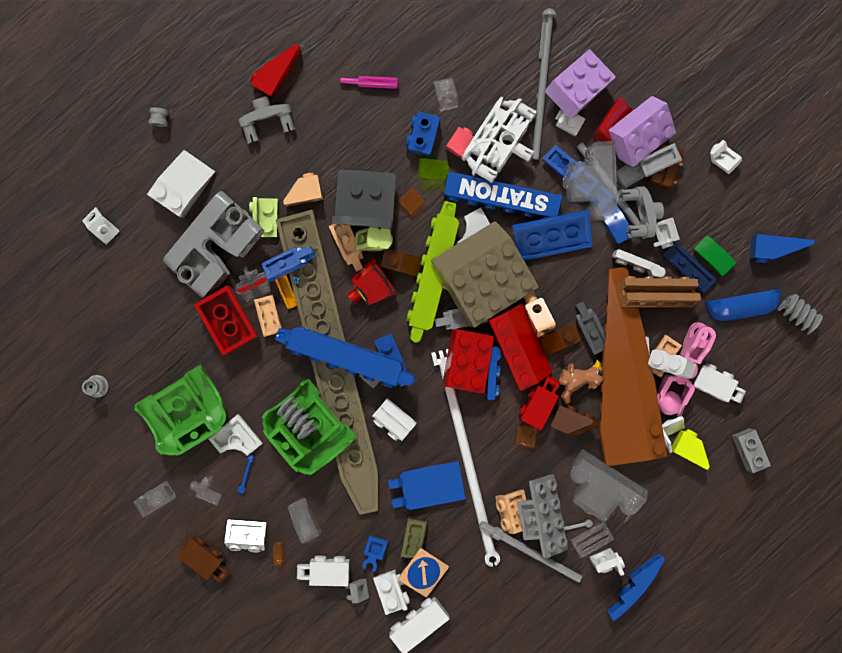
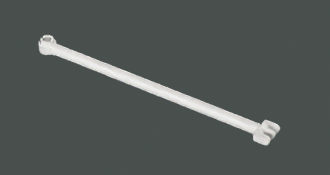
M441 350L439 351L440 359H437L435 352L431 354L434 366H440L443 379L447 357H444ZM445 387L478 523L480 525L481 521H484L488 524L456 391L454 388ZM480 529L486 551L485 562L488 566L493 567V562H490L489 558L494 556L496 557L494 564L497 566L500 562V556L495 551L491 534Z

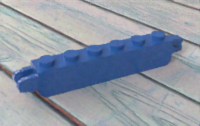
M296 327L292 330L279 328L275 340L287 345L286 348L290 349L294 355H307L309 360L314 362L325 361L329 367L338 369V366L345 368L346 373L356 375V373L362 374L364 379L382 381V385L390 388L393 385L397 386L399 383L409 386L416 381L414 374L403 370L404 364L402 361L304 327Z

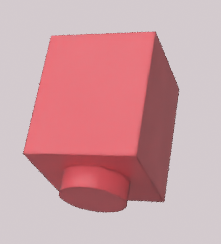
M458 127L446 145V149L462 159L465 150L474 138L472 136L474 133L466 127L463 129Z

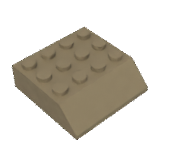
M496 221L430 260L469 327L478 326L539 287L511 237Z

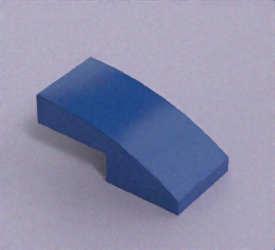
M616 203L607 206L602 212L598 211L606 229H609L616 244L628 239L627 234L629 233L626 232V228L629 226V223Z

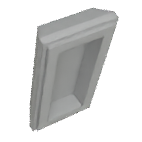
M675 143L648 155L640 161V165L645 176L648 177L682 161V158Z

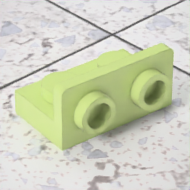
M253 197L249 210L250 213H253V220L264 229L261 237H278L276 219H278V199Z

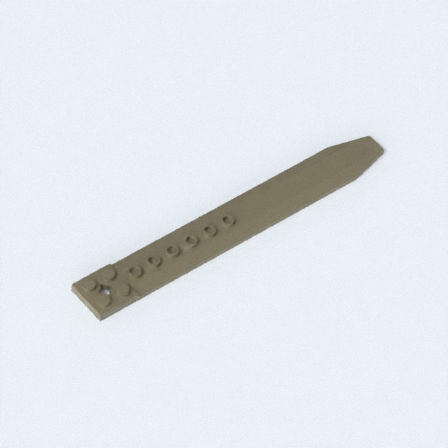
M314 210L276 219L284 252L294 247H302L304 249L311 246L316 254V257L307 261L306 265L289 273L302 326L346 342ZM298 228L304 231L301 239L295 236ZM294 275L300 277L298 284L293 283ZM311 360L318 390L321 393L320 398L342 424L346 423L358 437L336 457L341 481L359 515L378 511V467L355 375L346 373L345 368L339 366L338 369L329 367L325 361L314 362Z

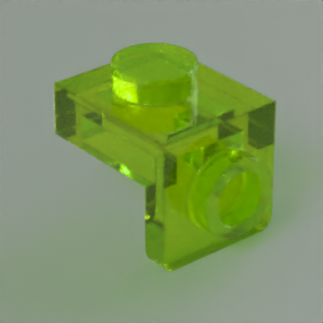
M419 158L418 178L446 179L449 173L447 160Z

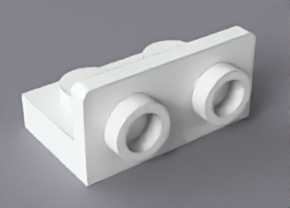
M228 520L225 537L226 547L232 551L248 549V551L255 553L265 550L264 543L267 524L265 522Z
M611 548L589 557L598 573H607L614 567L620 576L624 575V562L618 553H614Z
M396 570L373 577L386 615L401 609L405 611L408 609L407 604L410 603L407 592L403 593L401 585L404 584L398 580L400 574H397Z

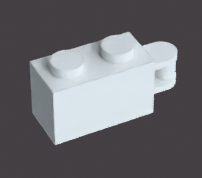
M706 363V365L699 364L697 375L691 380L695 388L724 402H729L731 399L741 404L746 391L737 387L739 381L733 379L734 375L725 371L722 374L716 371V366ZM734 390L737 391L735 397L732 396Z
M315 556V559H311L310 564L297 565V579L310 580L309 585L311 586L349 585L350 559H345L344 556H335L334 559H326V556ZM305 569H310V575L305 574Z

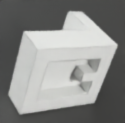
M560 109L555 118L558 120L555 126L576 136L585 118L576 114L570 119Z

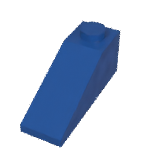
M756 234L751 238L750 259H756V263H767L768 260L776 259L813 245L815 240Z

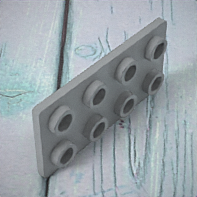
M554 474L529 481L532 499L517 502L524 540L540 539L543 558H549L568 549Z

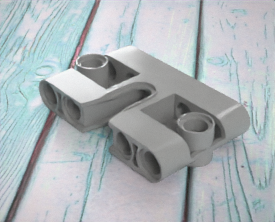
M220 191L212 198L165 255L163 262L177 274L178 279L182 283H186L198 296L205 299L212 295L230 274L221 258L211 249L212 242L214 241L222 249L236 257H244L262 236L264 229L249 216L246 210L241 209L223 191ZM237 212L240 213V218L238 221L235 220V215ZM189 270L191 271L190 279H188L187 273Z

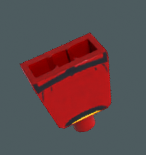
M373 258L351 279L355 289L347 295L352 303L363 298L367 305H371L395 294L396 290Z

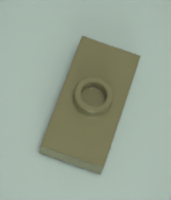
M408 518L401 557L413 559L419 549L422 548L426 521Z

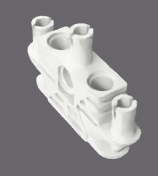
M500 97L462 156V160H467L468 165L472 169L473 176L478 174L490 181V183H493L512 153L527 162L533 156L534 151L519 142L537 111L521 103L522 99L503 101V97ZM501 106L508 107V111L503 110ZM508 140L512 144L506 145L503 141ZM472 154L478 157L477 161L472 159Z

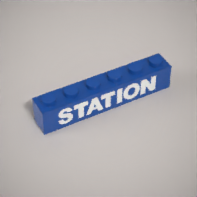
M454 172L448 173L444 197H447L448 201L458 202V200H463L470 206L481 204L485 205V209L496 210V208H500L507 214L519 212L526 218L537 216L541 217V219L558 216L562 198L561 195L496 181L490 183L486 179Z

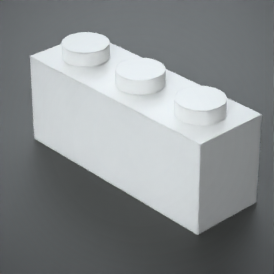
M436 597L426 599L421 604L422 607L417 611L412 610L406 615V620L402 623L397 622L390 628L389 637L402 653L410 651L449 620V614Z

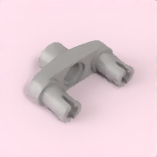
M268 97L252 101L254 111L238 120L240 127H243L247 144L253 143L251 135L254 142L259 141L254 127L255 122L276 115L280 117L284 133L289 132L287 123L291 131L295 130L290 114L292 112L290 105L271 106Z
M644 186L635 187L634 189H620L618 192V197H621L619 198L620 202L636 201L641 225L627 226L628 238L640 236L644 238L654 237L657 228L656 220L662 219L664 215L662 203L653 202L649 191Z

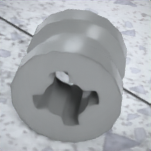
M163 108L149 109L151 118L148 120L149 125L168 126L166 117L169 115V110Z

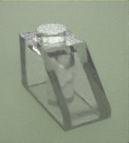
M167 481L133 502L144 518L176 498V495Z
M305 497L287 506L294 529L302 544L320 535L321 530Z

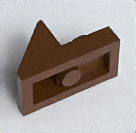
M574 323L538 338L545 355L565 349V347L581 341Z

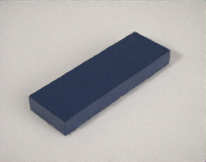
M673 241V246L668 247L661 254L681 275L690 277V279H698L699 286L697 289L702 294L717 280L676 241Z

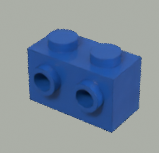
M419 111L417 117L413 116L410 126L413 127L412 135L408 134L405 144L408 146V152L427 157L431 156L440 117Z

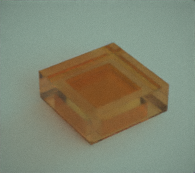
M413 187L398 199L410 215L425 203Z
M517 425L515 444L534 447L537 428Z
M275 542L273 545L274 565H281L284 561L282 542Z

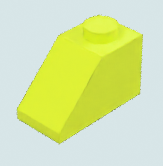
M689 429L686 432L680 430L672 445V452L708 470L710 467L702 440L696 438L698 434Z

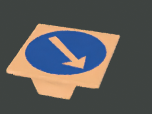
M420 548L398 580L427 598L449 566Z

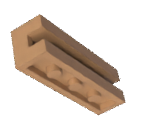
M652 276L644 278L626 277L619 284L621 307H694L701 301L700 293H695V289L699 286L698 279H690V277L672 279V277L659 279Z

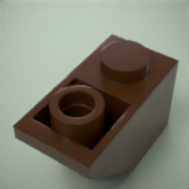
M560 405L551 427L574 437L597 428L599 423L594 421L595 417L584 412L581 415L577 413L579 410L570 405L565 408Z

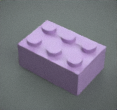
M589 49L556 77L546 88L545 93L572 119L599 95L616 76Z
M653 96L608 130L618 159L632 167L676 134L668 104Z

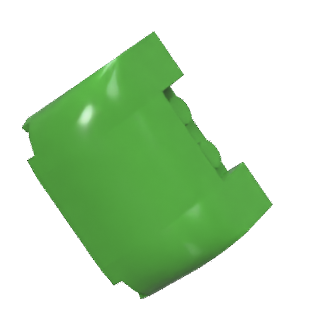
M201 364L187 372L183 378L155 395L151 394L135 404L134 408L151 429L155 438V449L161 455L177 456L217 433L222 429L226 421V408L223 398Z
M309 379L300 383L297 389L281 403L267 410L262 418L264 434L287 463L296 472L299 471L303 474L311 475L336 458L358 437L346 423L342 424L319 397L321 393ZM292 396H295L292 401L293 403L300 402L297 407L298 409L305 408L302 414H310L307 420H315L312 426L319 425L308 437L300 440L297 439L299 432L292 433L294 426L288 428L287 424L289 421H282L284 415H277L281 405Z

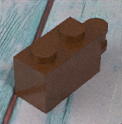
M194 535L177 555V558L206 580L213 577L219 583H223L231 573L227 567L221 564L224 560L222 553L216 548H210L207 545V541L200 536L196 537ZM217 568L222 571L219 575L215 572Z

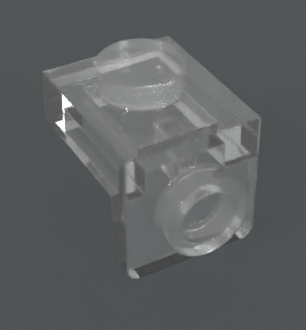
M453 78L434 81L440 111L457 108L458 100Z

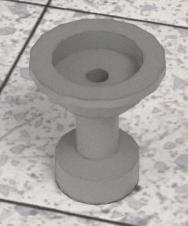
M101 375L91 376L82 385L83 392L95 398L104 396L109 388L108 381Z

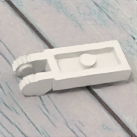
M618 249L612 254L611 258L616 259V263L623 266L627 264L634 266L633 270L641 273L647 271L648 275L654 278H662L665 275L664 268Z

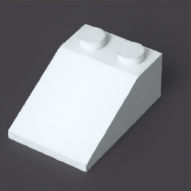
M183 150L157 179L147 195L184 219L216 172Z

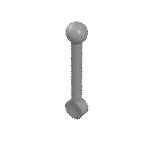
M587 519L584 523L564 527V531L584 526L590 528L593 522Z

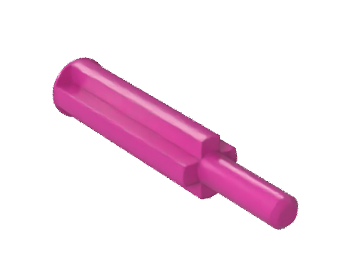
M359 76V79L340 78V83L358 84L359 87L397 89L398 77Z

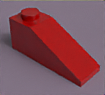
M298 44L293 45L260 67L258 72L255 71L251 77L252 87L269 98L274 99L301 52L300 46Z

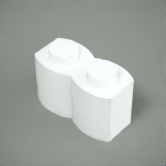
M659 349L652 350L648 361L651 367L682 378H692L696 364L680 355H672Z

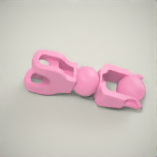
M696 322L690 326L680 353L682 357L696 364L692 378H682L672 373H666L660 383L657 397L659 409L665 415L676 414L677 417L682 416L684 407L688 404L695 390L690 380L697 375L698 364H701L703 358L709 353L716 338L715 331L703 323ZM672 381L685 385L681 397L675 392L667 391Z

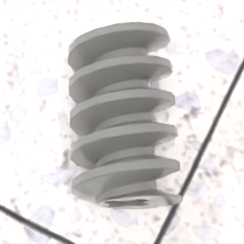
M797 294L788 296L779 305L777 310L780 311L784 308V316L790 313V321L796 318V326L802 323L801 330L803 331L808 328L807 335L812 333L821 323L823 316L816 314L817 311L815 309H810L811 306L809 304L804 305L805 301L799 299Z
M292 396L281 405L277 415H284L282 421H289L287 424L288 428L294 426L292 433L299 432L297 439L300 440L308 437L319 425L312 426L315 420H307L310 414L303 415L302 413L305 408L298 409L297 407L300 402L293 403L292 401L295 396Z

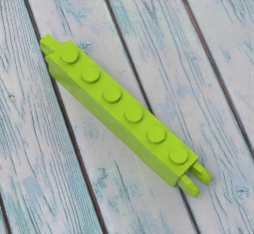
M445 201L440 214H437V218L433 217L430 228L434 230L432 236L427 238L425 247L429 248L427 255L423 254L421 266H424L423 273H418L416 284L419 285L418 292H413L411 300L414 303L413 311L409 310L406 321L410 322L409 326H412L411 340L414 343L420 341L423 330H429L433 327L444 283L430 260L454 245L459 222L455 218L456 204Z

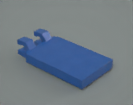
M459 461L402 471L400 478L388 480L389 489L402 486L404 495L392 499L393 508L406 506V509L413 510L466 499Z

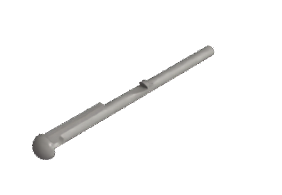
M551 8L544 10L542 13L543 20L539 51L541 68L539 91L536 96L537 113L532 149L534 151L532 159L539 160L552 23L553 18L557 17L555 10Z

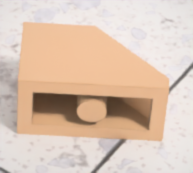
M314 173L303 174V178H298L283 200L284 205L289 207L323 200L319 176L314 175Z

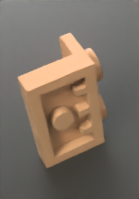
M524 490L496 496V507L500 513V523L504 533L515 534L522 531L517 502L526 500Z

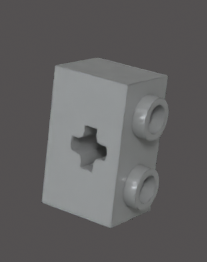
M749 428L732 435L746 471L755 473L771 466L756 430Z

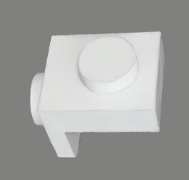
M724 140L719 144H715L711 149V161L728 174L742 162V157L728 148Z
M673 218L657 222L656 235L659 242L653 243L654 247L662 246V249L673 246V241L680 240Z

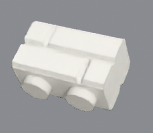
M389 398L373 414L375 418L373 422L380 428L386 427L389 430L387 434L395 441L397 439L402 441L417 424L416 421Z

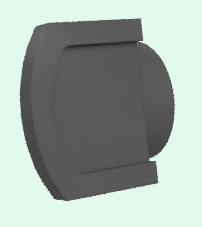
M339 170L335 216H332L334 228H342V225L390 229L392 232L396 175L385 172Z

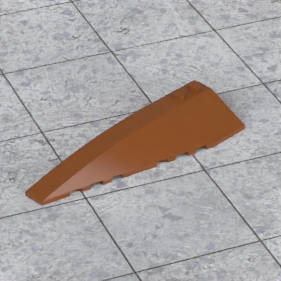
M627 266L608 269L606 294L608 295V305H606L605 310L607 313V324L604 327L606 341L603 345L602 374L604 376L603 384H601V392L603 393L602 403H600L601 421H599V433L605 466L648 461L667 456L652 367L648 364L650 355L638 307H621L619 284L624 278L629 277Z

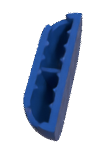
M781 289L707 301L705 306L710 316L719 321H731L765 315L774 311L780 304Z

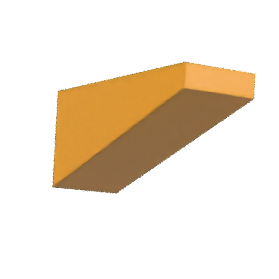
M286 274L276 279L275 281L287 309L297 306L288 275Z

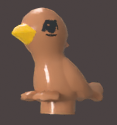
M598 360L588 370L574 369L572 363L568 364L567 370H562L559 381L560 385H564V392L561 397L566 405L570 404L572 393L583 387L586 383L589 384L588 389H595L603 384L604 374H602V366Z

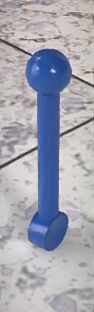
M253 455L247 457V467L242 484L238 488L240 494L246 491L245 483L251 463L255 460Z

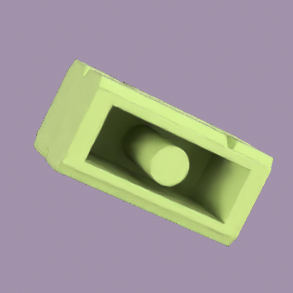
M368 227L357 231L355 238L356 250L377 252L388 249L393 241L390 229Z

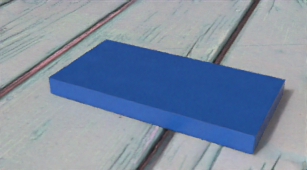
M588 210L512 225L515 246L524 261L593 247Z

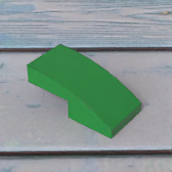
M708 235L694 248V251L707 261L709 266L722 277L737 264Z

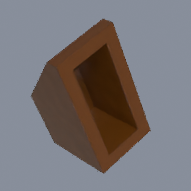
M385 249L381 268L418 277L422 258Z

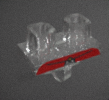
M248 267L243 269L245 274L239 276L241 283L235 285L237 294H241L245 301L255 297L252 289L257 286L261 294L271 290L265 272L259 274L257 269L249 271Z

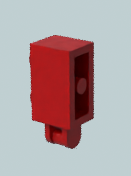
M547 376L542 387L538 385L535 388L532 387L527 395L530 398L526 405L523 404L518 413L521 415L519 419L542 430L559 397L555 392L560 381ZM547 384L553 386L551 392L545 389Z

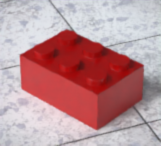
M226 286L194 304L222 355H228L259 337L258 332L231 286Z
M458 329L452 330L442 386L484 394L494 336Z

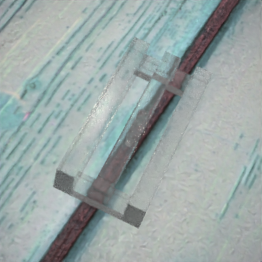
M602 522L575 537L571 542L580 558L613 541L614 538L605 522ZM601 529L605 530L578 546L577 543ZM606 535L608 536L607 538L599 541L598 543L592 545L591 547L581 552V549L585 548L586 546L592 544L593 542L599 540L600 538Z

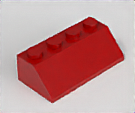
M522 302L487 319L520 391L539 383L552 373Z

